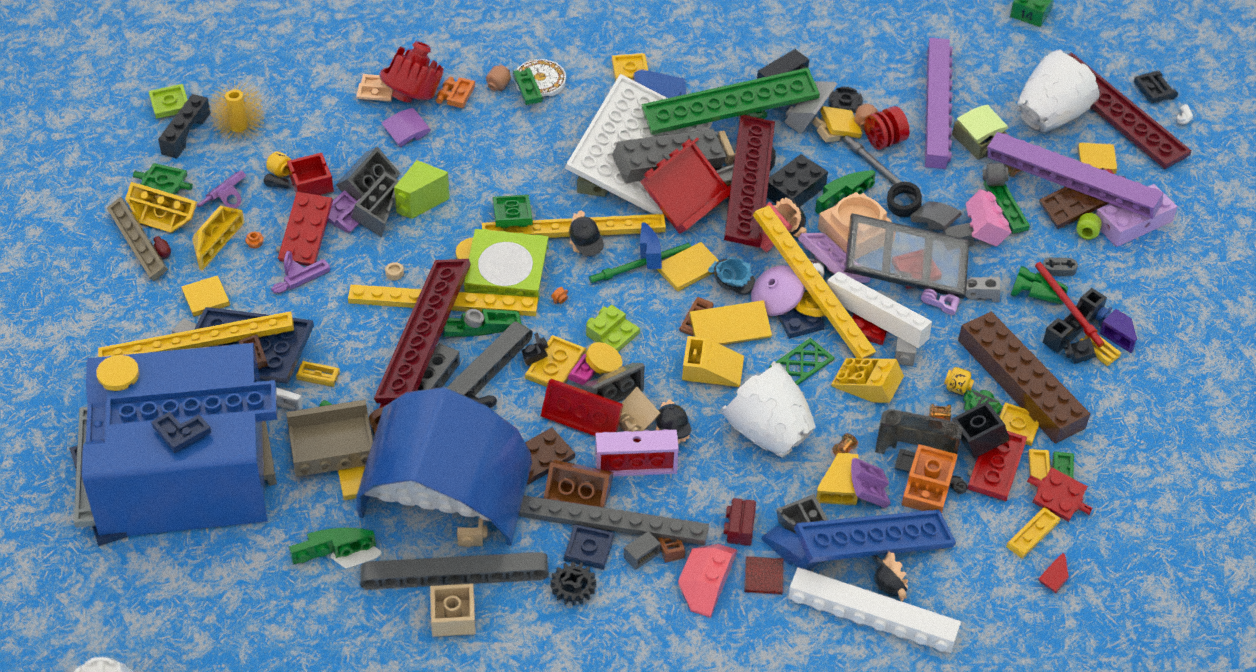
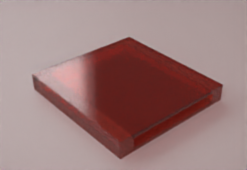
M746 556L745 592L782 595L783 559Z

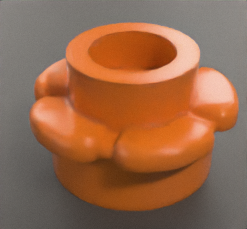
M253 231L247 234L245 242L250 248H259L264 238L261 233Z
M562 287L556 289L551 295L554 303H564L568 298V290H564Z

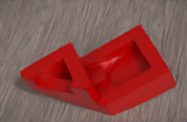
M1064 553L1039 578V582L1054 593H1057L1069 578Z

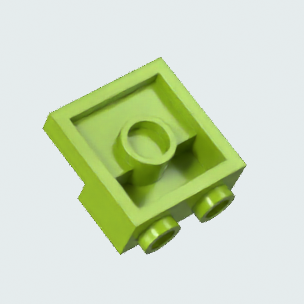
M612 304L608 308L602 307L596 318H589L586 323V336L595 342L606 343L618 352L640 334V328L628 321L626 313Z

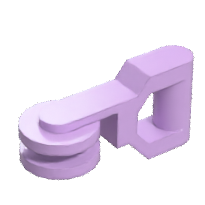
M925 289L923 291L921 300L925 304L939 307L943 312L955 315L960 302L958 297L951 294L941 295L938 301L936 300L937 293L934 290ZM945 301L950 302V306L946 305Z

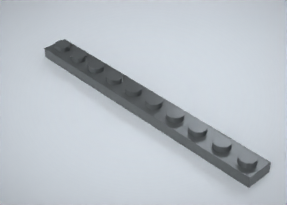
M525 495L519 517L571 525L578 524L635 535H643L649 531L655 538H670L674 541L678 539L682 542L700 545L706 544L709 531L708 523Z

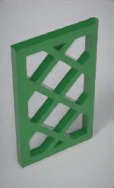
M809 338L777 360L776 363L786 364V371L790 376H800L795 381L796 385H799L835 358L813 339ZM808 345H812L815 351L803 349ZM795 354H800V361L789 360V358ZM803 355H815V362L803 361ZM818 356H825L827 358L823 362H818ZM789 365H800V372L789 371ZM803 366H815L809 372H803Z

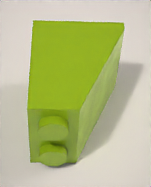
M416 160L394 187L396 213L413 219L447 201L450 198L448 172Z

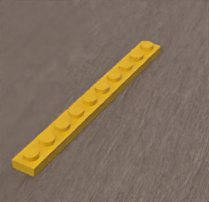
M770 205L756 210L753 214L756 221L855 357L869 358L873 356L876 350Z
M664 214L589 217L595 221L601 235L641 233L642 223L648 224L655 233L666 231ZM572 218L533 220V225H528L527 227L510 226L508 228L496 227L495 222L482 223V229L548 236V238L570 237L569 227L572 223Z
M351 284L348 303L414 308L422 289ZM459 292L451 311L467 312L470 309H476L482 312V309L519 311V315L536 316L538 297Z
M290 311L98 348V357L203 348L236 342L254 335L262 337L294 331L293 315Z

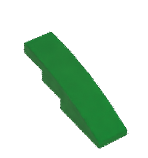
M482 309L481 313L484 315V321L478 328L468 326L464 321L466 313H462L461 318L447 319L442 331L443 337L481 336L504 332L515 321L522 324L519 311Z

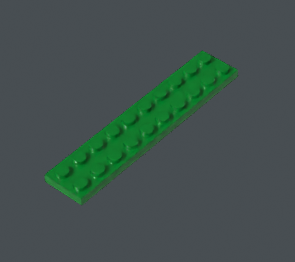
M809 68L644 103L642 104V111L651 135L818 99L820 93Z

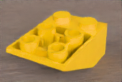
M688 336L682 380L740 387L744 355L708 338Z
M846 358L831 386L870 402L890 403L904 375L897 359Z

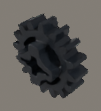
M574 562L571 563V566L564 563L563 569L557 567L556 573H552V580H550L552 594H557L558 601L563 598L565 605L568 601H572L573 606H575L576 601L583 604L584 598L590 600L591 594H595V573H590L589 566L584 569L583 563H580L578 566H575Z

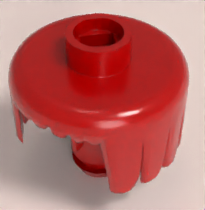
M415 41L412 44L414 46L413 49H408L405 55V48L399 47L389 67L382 69L379 75L380 80L386 86L393 89L392 96L407 103H411L413 98L419 100L432 99L444 72L441 65L437 67L435 60L429 66L430 58L428 53H431V47L419 41Z

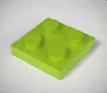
M183 84L148 91L156 119L176 115L188 100Z

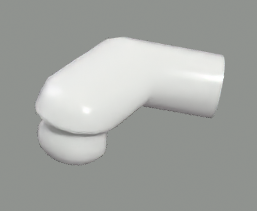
M1188 105L1181 106L1182 115L1177 116L1178 123L1181 125H1185L1193 119Z

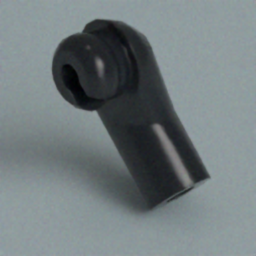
M266 174L263 179L264 184L268 187L288 188L289 180L274 177L272 174Z
M472 394L468 396V398L482 403L489 408H492L497 403L496 397L491 395L477 398Z
M952 476L950 487L959 494L965 493L967 491V484L961 477Z

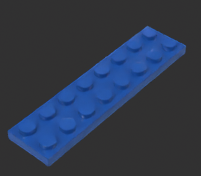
M940 509L797 523L794 527L809 563L886 555L887 552L895 554L952 548L956 544Z

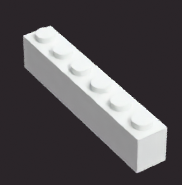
M839 271L827 280V285L845 309L900 337L917 348L929 340L932 326L931 320Z

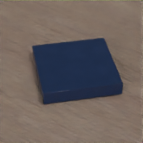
M575 524L564 555V561L574 562L575 564L583 563L584 566L604 570L615 533Z

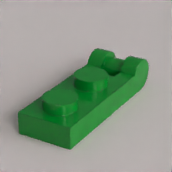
M530 67L525 68L523 71L514 70L513 78L518 85L525 104L530 105L543 102L542 94Z

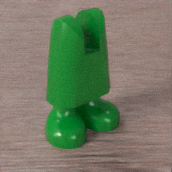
M1024 266L1020 267L1011 296H1018L1022 290L1029 291L1028 297L1055 304H1063L1062 300L1040 273L1037 272L1035 274ZM1056 281L1063 289V291L1067 294L1068 287L1063 283Z

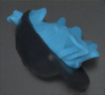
M730 257L715 261L708 269L710 273H714L716 282L726 290H733L741 295H746L754 286L755 279L750 273V263L743 262L740 258L734 259Z

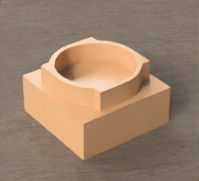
M856 192L840 200L836 206L819 214L818 229L847 252L851 213L889 222L892 221L887 217V212L875 200L867 197L864 193L859 195ZM858 224L854 260L882 248L885 230ZM893 232L892 242H894L896 232Z

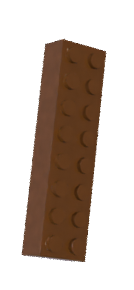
M992 311L961 326L958 341L1021 408L1026 409L1029 412V416L1035 422L1036 420L1039 422V427L1055 444L1086 429L1091 413Z

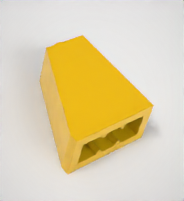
M837 454L817 488L816 498L819 503L857 505L858 497L853 487L851 463L854 457L858 459V454Z

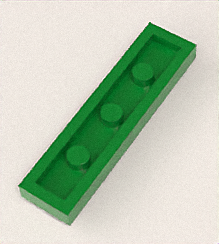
M984 180V187L987 192L990 191L995 195V200L1002 209L1004 218L1009 222L1008 226L1012 234L1029 231L1030 225L1006 184L1003 186H988L986 180Z

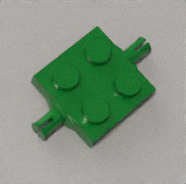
M153 163L146 172L136 170L133 172V178L142 179L141 185L174 195L180 189L191 191L193 188L192 183L184 182L187 177V170Z

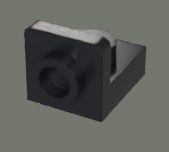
M538 332L534 334L536 343L528 345L525 349L521 350L527 366L548 356L546 348H549L548 343L544 337L541 338Z
M1090 338L1071 344L1069 339L1065 340L1067 347H1064L1067 358H1072L1074 364L1097 357Z

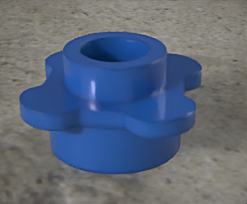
M1102 307L1097 312L1095 319L1099 321V327L1102 326L1103 321L1111 314L1112 307L1108 309Z

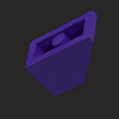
M1115 309L1103 321L1099 334L1132 353L1137 341L1132 318Z

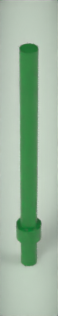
M686 243L662 251L661 258L665 259L691 247V245ZM639 259L612 269L606 268L600 273L589 276V280L591 283L603 279L606 281L612 279L615 275L647 265L646 259Z

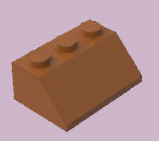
M553 460L549 466L544 499L605 508L614 472Z

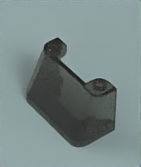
M888 409L881 416L875 452L885 454L888 447L892 446V448L896 449L897 441L915 445L921 444L957 454L962 427L954 421Z

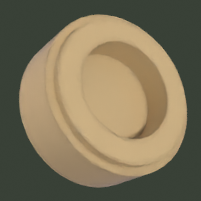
M397 262L390 263L385 267V275L390 280H399L404 276V267Z

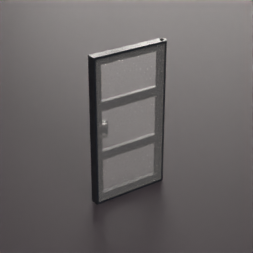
M851 213L844 272L922 290L932 289L936 293L951 294L963 299L966 295L969 240Z

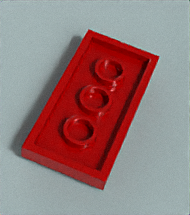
M296 192L278 255L279 261L284 262L286 252L291 251L293 260L300 265L309 266L316 263L333 203L332 197Z
M551 378L547 384L540 416L596 436V433L617 432L624 404Z
M1007 431L1010 441L978 456L967 489L1007 501L1027 437Z

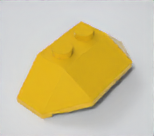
M134 182L130 183L125 198L140 224L170 233L175 232L192 219L198 203L191 199Z
M220 205L194 234L192 241L200 270L203 271L244 224L242 210Z

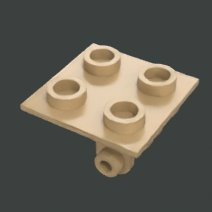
M636 387L621 403L624 405L619 426L624 431H644L661 413L643 392Z

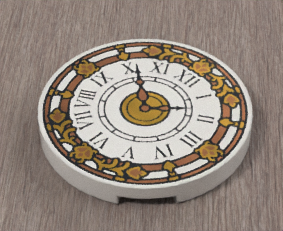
M531 60L522 64L517 69L523 71L525 68L530 67L542 97H552L558 94L566 84V74L563 68L549 60Z

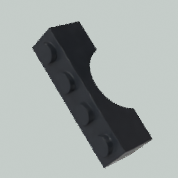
M192 94L158 138L162 155L176 159L186 148L187 135L194 123L203 125L211 114L208 104L209 100L206 97Z
M1091 288L1080 298L1076 307L1091 324L1095 320L1097 312L1102 307H1105L1107 297ZM1070 313L1064 320L1057 318L1046 328L1042 343L1058 353L1067 345L1066 339H1069L1071 342L1084 328L1073 314Z

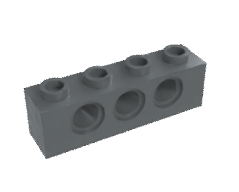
M439 343L433 352L417 391L442 388L460 365L459 351Z

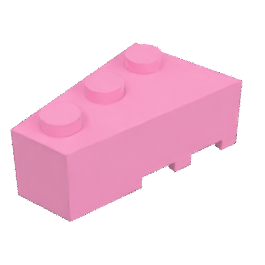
M980 189L966 202L968 217L972 218L970 227L974 228L972 237L997 247L1012 232L1008 226L1009 222L1004 218L1002 209L995 200V195L990 191L986 192Z

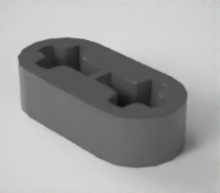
M1050 257L1043 261V265L1052 276H1073L1078 268L1077 261L1072 258Z

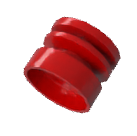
M897 106L867 115L865 118L864 126L867 138L877 150L884 149L892 144H898L909 138L910 129L907 117Z

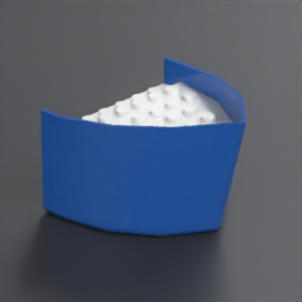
M446 387L407 392L386 405L382 410L356 495V510L359 517L364 518L369 497L372 496L386 502L398 501L403 505H419V507L433 510L437 508L445 513L458 512L460 515L467 517L479 516L483 520L492 521L506 537L507 545L511 546L532 466L531 452L518 429L482 403Z

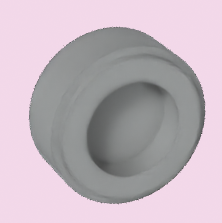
M470 309L466 312L464 321L468 326L478 328L484 321V315L479 310Z

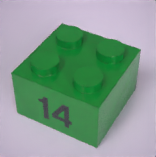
M1014 0L1010 17L1041 28L1052 10L1054 0Z

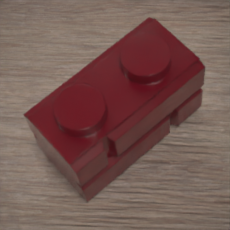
M733 498L731 506L727 505L726 518H729V522H725L723 534L727 535L728 543H740V545L746 546L752 544L756 511L755 500Z

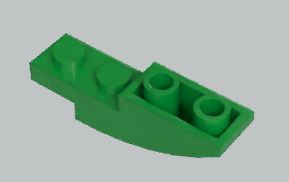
M874 170L855 172L828 183L823 187V195L816 200L815 212L820 214L832 208L843 198L856 192L860 195L867 189L872 188L875 184L876 172Z
M361 528L319 530L307 533L308 541L289 546L293 565L305 563L308 560L323 557L333 552L336 558L346 557L352 553L368 550L376 546L375 534L372 530Z

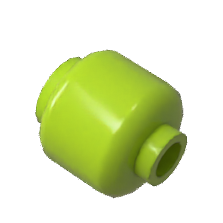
M1094 213L1083 214L1079 218L1076 227L1078 235L1086 240L1096 238L1100 233L1102 221Z

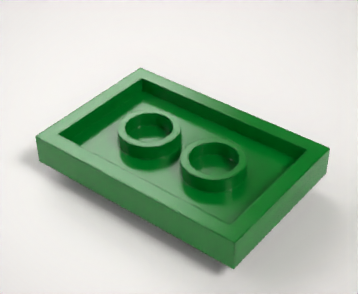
M529 194L493 196L496 227H527L528 225H533Z

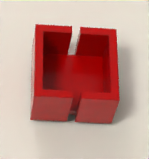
M322 152L287 161L289 177L295 192L313 195L334 192L332 175Z

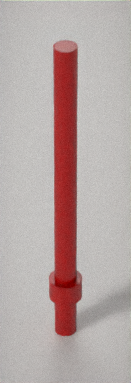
M1041 262L1036 263L1035 267L1084 328V333L1087 337L1091 338L1099 348L1102 347L1105 343L1097 334L1098 331L1094 325L1089 324Z

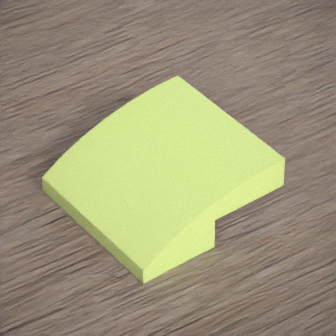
M988 105L975 108L957 118L958 123L977 144L989 136L994 138L997 132L1002 133L1008 129V126Z

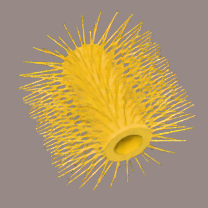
M235 80L234 90L232 87L230 91H224L225 93L217 97L219 99L213 101L218 108L216 109L214 105L213 109L210 110L213 111V114L210 116H214L215 113L219 114V117L216 115L211 120L213 121L215 118L218 120L214 122L216 125L213 127H219V130H221L220 126L222 127L223 125L225 127L222 130L223 132H225L224 129H228L229 132L232 131L235 134L240 132L241 134L242 131L246 133L245 130H248L247 128L249 127L252 129L257 127V124L265 123L255 119L256 116H261L264 112L260 115L258 111H262L260 109L262 105L259 104L262 100L255 103L257 97L253 92H251L253 95L248 92L245 93L244 90L242 92L241 89L238 90L239 86H237L236 90Z

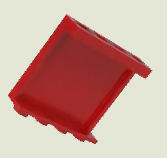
M698 137L693 141L691 139L685 141L680 151L675 149L669 154L671 158L667 161L665 158L656 164L658 168L648 170L643 174L645 178L640 181L679 234L690 228L730 195L731 185L727 186L695 144L699 140Z

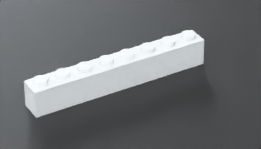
M799 567L789 588L788 599L796 603H802L816 610H823L837 617L853 620L858 624L874 627L879 631L892 633L900 638H907L942 652H952L961 621Z

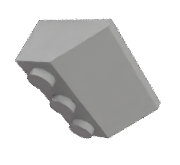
M815 81L820 93L819 98L795 103V108L791 106L787 111L786 115L788 117L784 122L802 134L836 87V82Z

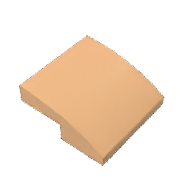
M363 74L356 97L357 99L392 101L393 89L386 86L380 80L379 75Z

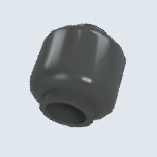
M1003 163L987 164L986 169L983 170V180H986L988 186H1003L1005 181H1008V167H1005Z

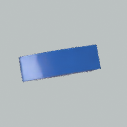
M642 223L640 234L641 259H646L647 269H662L659 239L648 224Z
M776 526L762 536V540L789 565L794 563L797 567L810 571L820 563H809L797 534L785 528Z

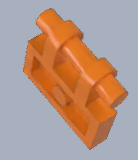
M448 77L442 84L443 88L437 93L436 102L441 104L447 99V105L464 108L475 88V81L459 77L456 82L453 77Z

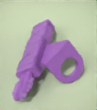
M244 171L236 172L211 190V192H208L206 198L199 202L197 207H201L208 201L220 197L226 207L237 208L241 204V196L234 185L246 177ZM229 195L236 196L237 203L230 204L227 201V197Z
M287 251L284 258V269L287 276L284 277V282L274 284L271 290L273 293L284 292L287 288L291 290L328 273L330 265L325 259H322L304 268L293 260L292 252Z

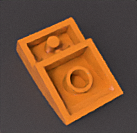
M918 444L903 495L902 506L920 511L940 509L942 513L958 454Z

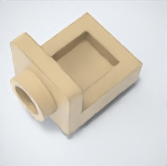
M479 518L478 528H457L458 546H483V538H487V525H483V519Z

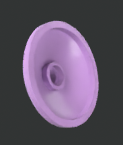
M775 266L766 270L757 278L751 291L752 302L764 300L767 315L778 316L792 310L800 302L805 287L790 266Z

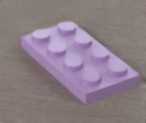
M801 233L798 240L803 244V247L811 251L817 260L823 262L830 272L836 274L839 271L860 283H869L871 279L869 277L844 272L846 252L825 233ZM854 261V266L861 267L856 261Z

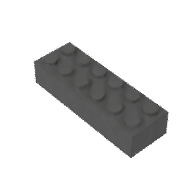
M714 129L618 141L612 154L624 183L643 180L645 178L644 173L651 168L653 170L657 169V163L664 158L666 161L671 158L669 154L675 149L680 151L683 148L682 144L688 139L693 141L697 137L699 138L695 144L714 169L722 167L726 159V154Z

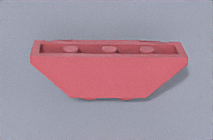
M713 544L691 550L678 581V585L691 612L711 618L737 555V549L721 544Z

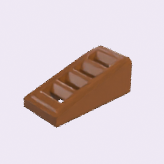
M697 297L679 331L694 336L692 327L688 326V324L691 325L689 313L691 311L711 309L714 307V304Z
M656 538L661 543L660 551L665 563L685 558V548L681 540L676 539L674 541L670 538Z

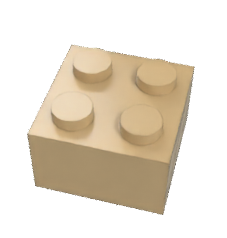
M473 584L430 586L432 637L476 634Z

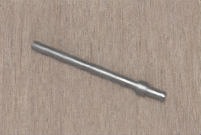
M848 135L844 137L843 141L851 147L854 153L861 155L894 185L902 182L870 155L863 145L855 142ZM905 193L910 199L915 201V197L913 195Z

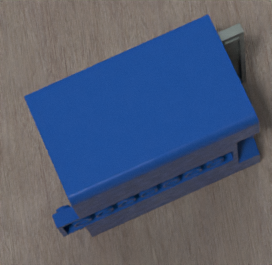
M254 343L127 354L125 356L133 358L138 364L139 377L134 384L128 385L129 388L119 391L105 389L97 379L96 370L99 364L111 356L87 358V407L79 408L74 510L75 528L96 526L98 535L101 537L127 532V536L268 522L264 490L262 421L278 420L277 391L275 380L260 382ZM168 412L180 424L199 414L211 427V433L174 453L154 430L151 422Z

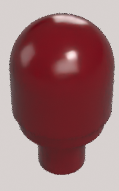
M156 236L154 238L156 251L161 258L169 257L171 248L168 242L161 239L160 236Z

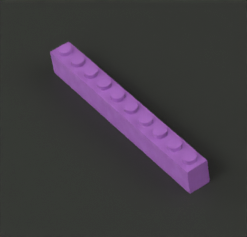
M930 37L927 49L925 167L946 169L947 162H951L952 154L948 150H951L952 139H949L952 133V127H949L952 122V115H949L952 111V104L949 103L952 100V92H949L952 89V80H949L952 78V69L949 68L952 67V58L950 56H952L953 47L950 46V39Z
M997 132L987 146L988 158L1151 219L1155 217L1163 204V192L1158 189L1128 180L1123 176L1109 173L1106 170H1101L1090 164L1068 158L1057 152L1046 150L1024 140L1011 137L1008 134Z

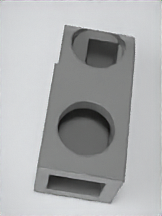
M973 277L967 279L965 296L972 300L983 298L992 299V302H1000V277Z

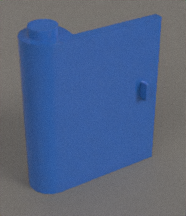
M638 70L634 73L633 79L635 82L666 98L686 94L685 78L648 70Z

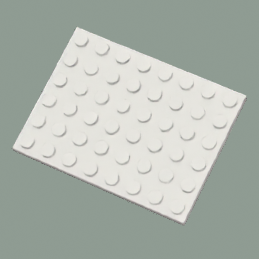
M620 74L571 155L565 169L652 214H664L640 181L624 183L612 156L617 142L708 130L713 122L651 135L642 111V104L667 98Z

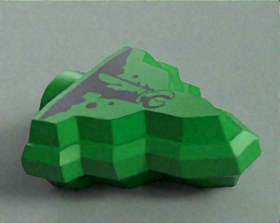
M975 390L966 391L963 399L965 411L986 401L997 414L1003 408L1000 402L988 390H981L980 392Z

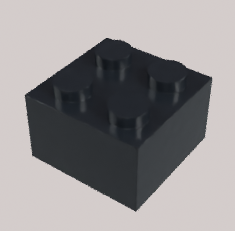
M987 401L952 418L957 436L974 458L1010 441L1005 423Z

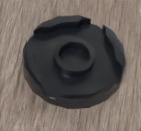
M839 87L831 92L828 102L832 108L852 110L853 113H856L857 108L863 105V97L854 88Z

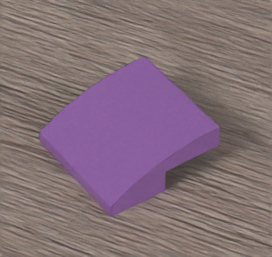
M414 108L403 110L382 122V125L400 148L414 137L418 141L431 131Z
M344 190L333 200L328 222L350 233L360 224L351 218L354 206L359 199L356 201Z
M854 457L851 463V475L857 497L886 508L891 502L884 490L889 482L883 469Z

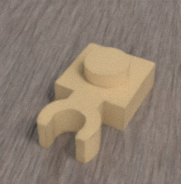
M818 117L814 118L812 123L818 128L816 131L825 142L840 140V135L830 134L823 117L820 120Z

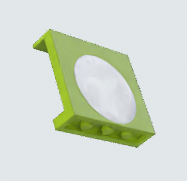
M475 229L469 255L471 266L464 280V291L468 293L538 297L539 301L547 250H549L548 236Z

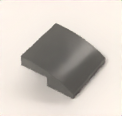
M927 201L910 217L912 222H927L929 229H946L962 213L950 205Z

